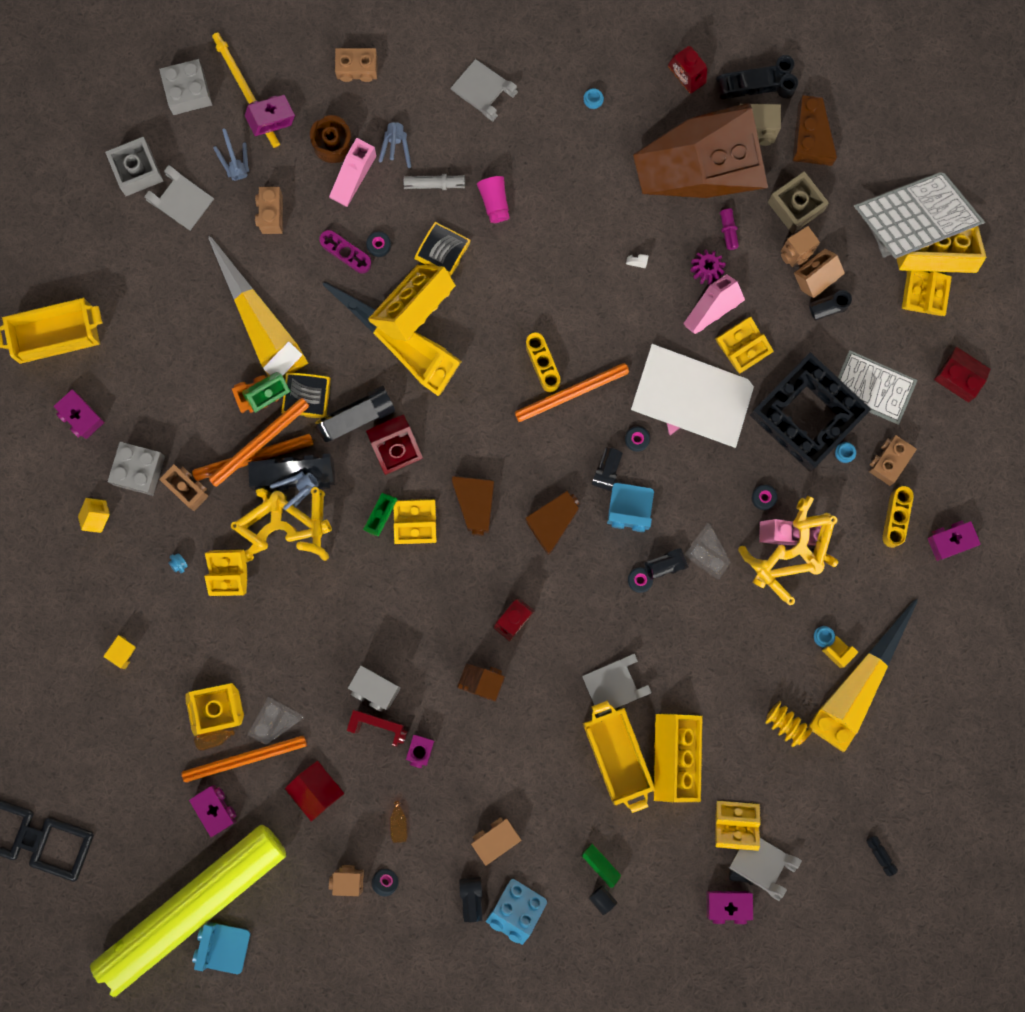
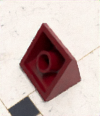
M316 761L300 773L285 788L311 822L345 794L319 761Z

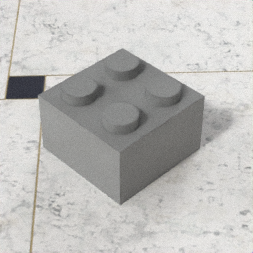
M199 59L159 69L168 106L173 115L212 106L204 70Z
M144 137L105 152L118 185L125 196L163 182L151 149Z
M120 442L108 482L114 486L153 496L165 456L158 451Z
M360 666L348 689L352 691L350 695L361 701H364L366 698L371 701L369 704L371 707L382 712L383 709H390L401 687Z

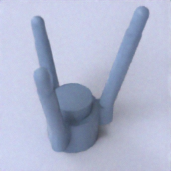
M388 124L379 162L383 161L388 141L391 143L390 160H393L395 144L400 143L402 140L407 167L411 168L407 133L403 132L404 126L402 124Z
M223 128L225 142L232 160L229 163L230 166H228L218 148L214 146L213 149L224 166L228 178L231 177L234 181L246 178L247 172H250L247 144L243 143V163H241V160H236L227 130Z
M301 471L296 476L270 485V488H275L298 480L296 487L299 493L283 507L284 510H287L291 505L296 507L311 492L313 487H318V481L313 474L307 473L305 475Z

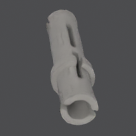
M465 175L404 176V189L442 188V190H447V188H465Z

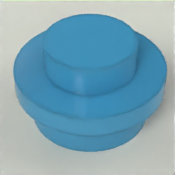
M590 89L584 94L583 100L588 108L597 109L603 104L604 97L598 89Z
M843 442L836 447L835 456L840 462L849 463L856 457V449L851 443Z
M179 553L170 556L171 561L168 562L174 572L179 571L182 574L184 569L188 567L185 560Z
M821 626L814 632V641L820 647H829L835 641V633L830 627Z

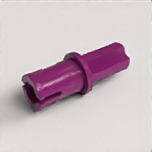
M721 210L720 215L723 225L721 231L725 236L726 247L728 250L737 249L739 247L736 234L738 227L735 226L733 210Z

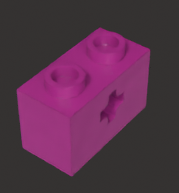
M285 95L279 97L272 96L261 102L254 101L247 106L245 118L254 136L286 128L292 125L295 117Z
M71 390L54 405L58 411L56 415L64 423L68 421L72 425L70 430L78 438L82 436L87 439L105 423L74 390ZM77 412L80 415L79 419H77V417L75 416Z
M963 520L951 524L952 529L946 531L944 527L932 531L933 536L927 539L936 561L981 545L971 521L965 524ZM956 537L957 540L951 542L949 538Z
M215 785L210 786L189 800L210 837L216 836L235 824L236 820L234 818L237 817L234 809L231 806L227 807L223 799L226 796L220 787L216 788ZM218 806L217 814H211L210 811L213 807Z
M707 891V918L712 920L714 924H725V920H734V924H747V920H753V893L750 891ZM729 903L735 906V909H731L730 913L725 909V907L729 906Z

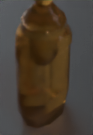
M218 730L197 735L194 738L196 748L198 750H207L222 745L235 732L234 730L230 732Z
M395 801V807L390 816L391 839L393 843L406 842V816L399 806L400 802Z

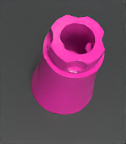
M495 176L479 181L476 185L482 196L490 223L508 220L510 217L505 194L504 177Z

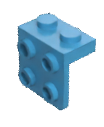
M615 483L611 493L607 524H612L613 528L624 529V526L631 527L633 531L637 532L649 530L652 520L650 516L654 496L653 489Z
M511 879L486 922L490 924L492 929L506 934L511 941L523 945L538 922L547 904V900L515 879Z
M213 922L206 923L204 927L200 928L197 940L200 941V945L193 955L194 970L204 971L206 968L240 974L244 966L250 931Z

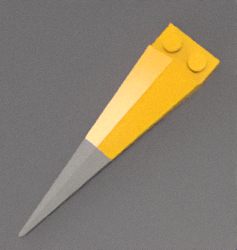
M209 236L213 251L262 367L264 368L284 348L287 342H290L302 353L294 339L212 237ZM303 353L286 373H293L309 364Z

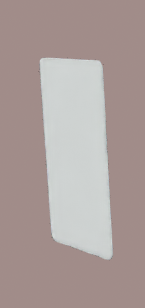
M287 342L284 348L267 363L264 370L270 375L279 372L283 376L302 356V353L290 342Z

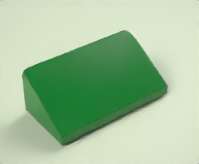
M275 372L242 391V394L256 413L291 391L282 374Z
M381 493L363 530L371 535L379 536L398 499Z
M591 844L582 853V857L610 888H613L620 879L621 874Z

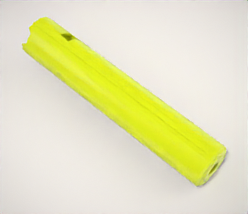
M259 825L128 932L122 939L90 964V970L97 983L105 982L111 988L110 995L113 997L118 996L147 970L152 968L286 857V851L279 839L268 827Z

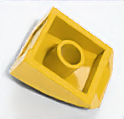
M233 683L186 693V705L194 736L242 724L244 718L239 690Z

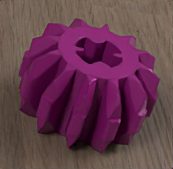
M706 249L703 255L697 253L696 259H692L691 264L693 267H691L690 271L695 273L694 279L701 278L700 284L707 280L708 285H711L713 280L716 282L720 279L719 276H723L725 273L723 270L725 263L720 262L722 255L715 257V250L710 255ZM705 264L712 266L711 270L709 268L706 270L704 268Z

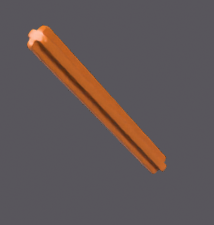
M622 363L519 409L515 412V416L519 422H522L627 375L629 369L625 363Z
M300 398L209 477V481L214 486L221 484L309 407V404L303 398Z
M306 434L261 448L239 468L247 466L248 462L270 459L313 445L312 437L310 434ZM231 458L194 469L192 471L194 479L199 481L209 478Z
M299 736L182 772V779L184 782L193 781L307 746L304 736Z

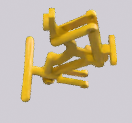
M317 487L311 489V518L293 505L286 510L310 529L297 531L289 523L281 521L283 507L288 503L285 494L280 491L271 493L263 488L256 490L257 496L263 498V503L239 520L231 523L233 530L253 543L248 550H245L246 562L254 559L253 554L267 549L268 543L266 538L271 532L279 529L287 532L285 539L288 542L313 537V543L298 542L296 544L297 549L315 553L324 561L329 559V554L321 547V537L323 534L332 531V528L327 519L323 521L325 492ZM271 512V522L265 525L257 535L248 529L249 526Z
M808 495L806 499L801 498L797 504L799 512L793 521V526L799 529L800 538L795 547L786 550L784 545H779L768 560L756 559L743 545L738 549L744 561L749 563L757 573L752 583L762 588L768 584L789 605H793L795 599L782 587L775 577L808 571L813 574H820L824 569V562L833 567H836L838 564V559L826 553L837 518L829 513L806 517L807 511L814 498ZM821 526L815 549L812 553L807 547L809 528ZM799 554L806 562L805 564L772 569L779 559L787 560Z

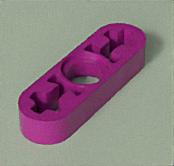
M327 230L320 235L319 240L322 248L358 273H366L370 270L371 260L367 254L333 231ZM326 237H333V242L338 245L336 251H334L335 246L333 244L328 243L326 245ZM342 248H350L351 254L348 257H342L340 255ZM355 253H357L356 258L358 260L363 261L365 259V267H358V262L353 259Z

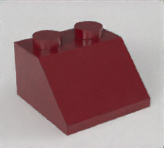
M955 347L934 380L969 403L980 392L987 381L991 369L958 347Z
M404 414L366 430L385 475L423 459Z

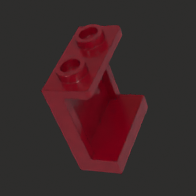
M353 710L346 731L359 733L361 724L364 722L395 732L392 746L397 747L400 743L404 744L408 732L404 730V725Z

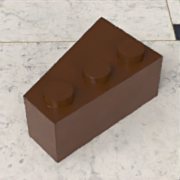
M802 95L798 104L792 161L832 166L837 159L823 98Z
M466 664L457 688L496 702L505 676H502L501 670L493 667L487 670Z

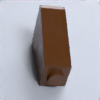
M452 476V484L468 531H472V535L484 536V532L489 533L494 481Z
M568 491L525 518V522L547 555L552 553L579 509L577 506L579 501L574 494L570 495Z

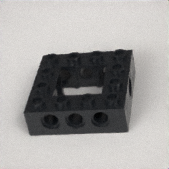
M810 352L753 410L750 416L811 472L871 411V408ZM806 387L837 414L813 440L806 435L807 432L805 430L802 431L791 421L792 418L790 416L787 417L782 412Z

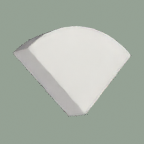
M639 254L638 258L630 255L627 257L626 264L646 268L649 256Z

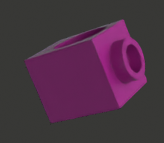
M413 735L406 760L410 761L409 765L421 769L423 765L427 766L435 741ZM417 746H422L426 750L425 756L421 759L414 755V750Z

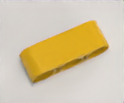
M531 333L526 340V350L542 388L547 392H554L559 388L560 375L544 337L539 333ZM536 340L541 345L538 348H533L530 346V342ZM540 359H546L549 364L541 367L537 362ZM552 377L556 380V384L550 386L546 384L545 380Z
M901 486L890 495L883 531V542L891 548L901 545L906 539L913 503V492L909 487ZM898 492L905 495V502L898 499ZM895 512L901 515V522H897L894 519ZM891 532L898 536L897 542H893L890 539Z

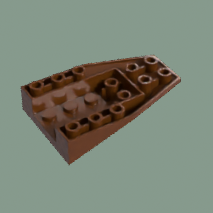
M750 103L689 118L633 154L642 194L709 198L768 188Z

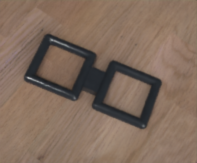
M0 800V809L23 817L11 850L0 847V856L16 860L22 848L33 852L29 861L30 867L72 882L77 881L94 837L93 832L51 817L45 819L41 830L31 827L33 811ZM52 827L84 838L72 871L40 861Z

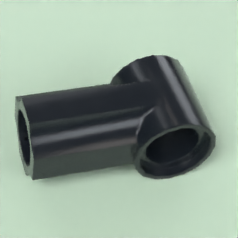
M840 290L834 295L809 303L813 319L816 321L836 313L845 312L852 302V296L849 292ZM843 298L846 301V305H839L836 299Z
M606 447L591 485L608 491L612 490L622 452Z
M681 548L644 563L645 572L651 580L689 568Z
M481 877L459 879L464 922L483 921Z
M604 885L594 890L589 896V900L602 915L607 914L618 903Z

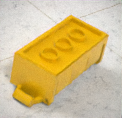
M85 298L2 317L4 325L0 327V348L9 349L11 358L19 364L100 345L96 327L102 324L99 306L93 307ZM2 330H5L7 345L3 343Z
M608 700L592 706V720L583 723L612 803L614 805L624 803L632 813L647 808L648 793L656 789L625 708L615 710ZM611 709L612 711L601 717H595V714ZM644 795L645 799L630 805L628 804L629 800Z

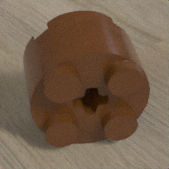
M328 115L314 122L311 127L310 139L317 157L327 163L343 162L353 145L351 132L346 122L338 116Z

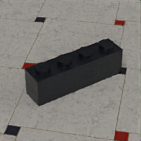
M330 453L323 454V458L314 457V455L305 456L301 461L298 458L290 457L282 459V463H278V460L275 459L248 462L249 487L255 490V492L261 488L267 491L268 489H274L270 488L271 484L296 476L301 471L305 475L307 473L313 474L318 481L319 489H330V485H335L334 459ZM298 480L275 487L276 491H289V488L296 487Z

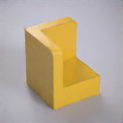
M85 498L78 515L82 531L99 533L103 531L110 515L106 500Z
M118 635L103 657L119 668L126 669L130 663L128 659L136 647L128 642L125 637Z
M835 636V641L832 645L822 649L839 668H844L858 653L853 646L848 647L838 636Z

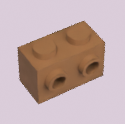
M336 48L335 73L337 79L343 82H350L352 79L370 82L372 79H377L376 48Z
M259 187V194H256L255 197L256 207H259V214L255 215L256 226H259L262 234H283V194L280 187Z
M809 226L787 239L781 250V257L791 267L797 264L800 267L810 260L809 257L813 255L820 242Z
M827 249L822 250L794 272L802 292L813 298L845 274L838 255Z
M897 435L891 438V440L889 438L885 440L881 446L883 452L880 456L876 455L869 464L872 466L869 472L889 486L896 482L917 450Z
M173 465L159 480L190 509L195 511L209 497L205 493L207 488L199 481L194 483L190 479L192 474L184 467L179 469L176 465Z
M501 817L490 824L492 827L487 832L481 830L473 836L474 841L471 842V845L485 866L522 841L507 818L504 820Z
M342 865V867H339L329 879V890H333L332 895L360 896L363 892L364 870H355L353 865Z

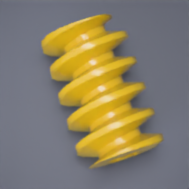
M781 701L777 702L767 714L765 724L773 722L772 730L779 727L778 735L786 733L784 740L793 739L792 747L802 744L811 735L813 729L806 730V723L800 724L801 719L799 717L793 719L794 712L792 711L786 714L788 707L782 706L779 708Z

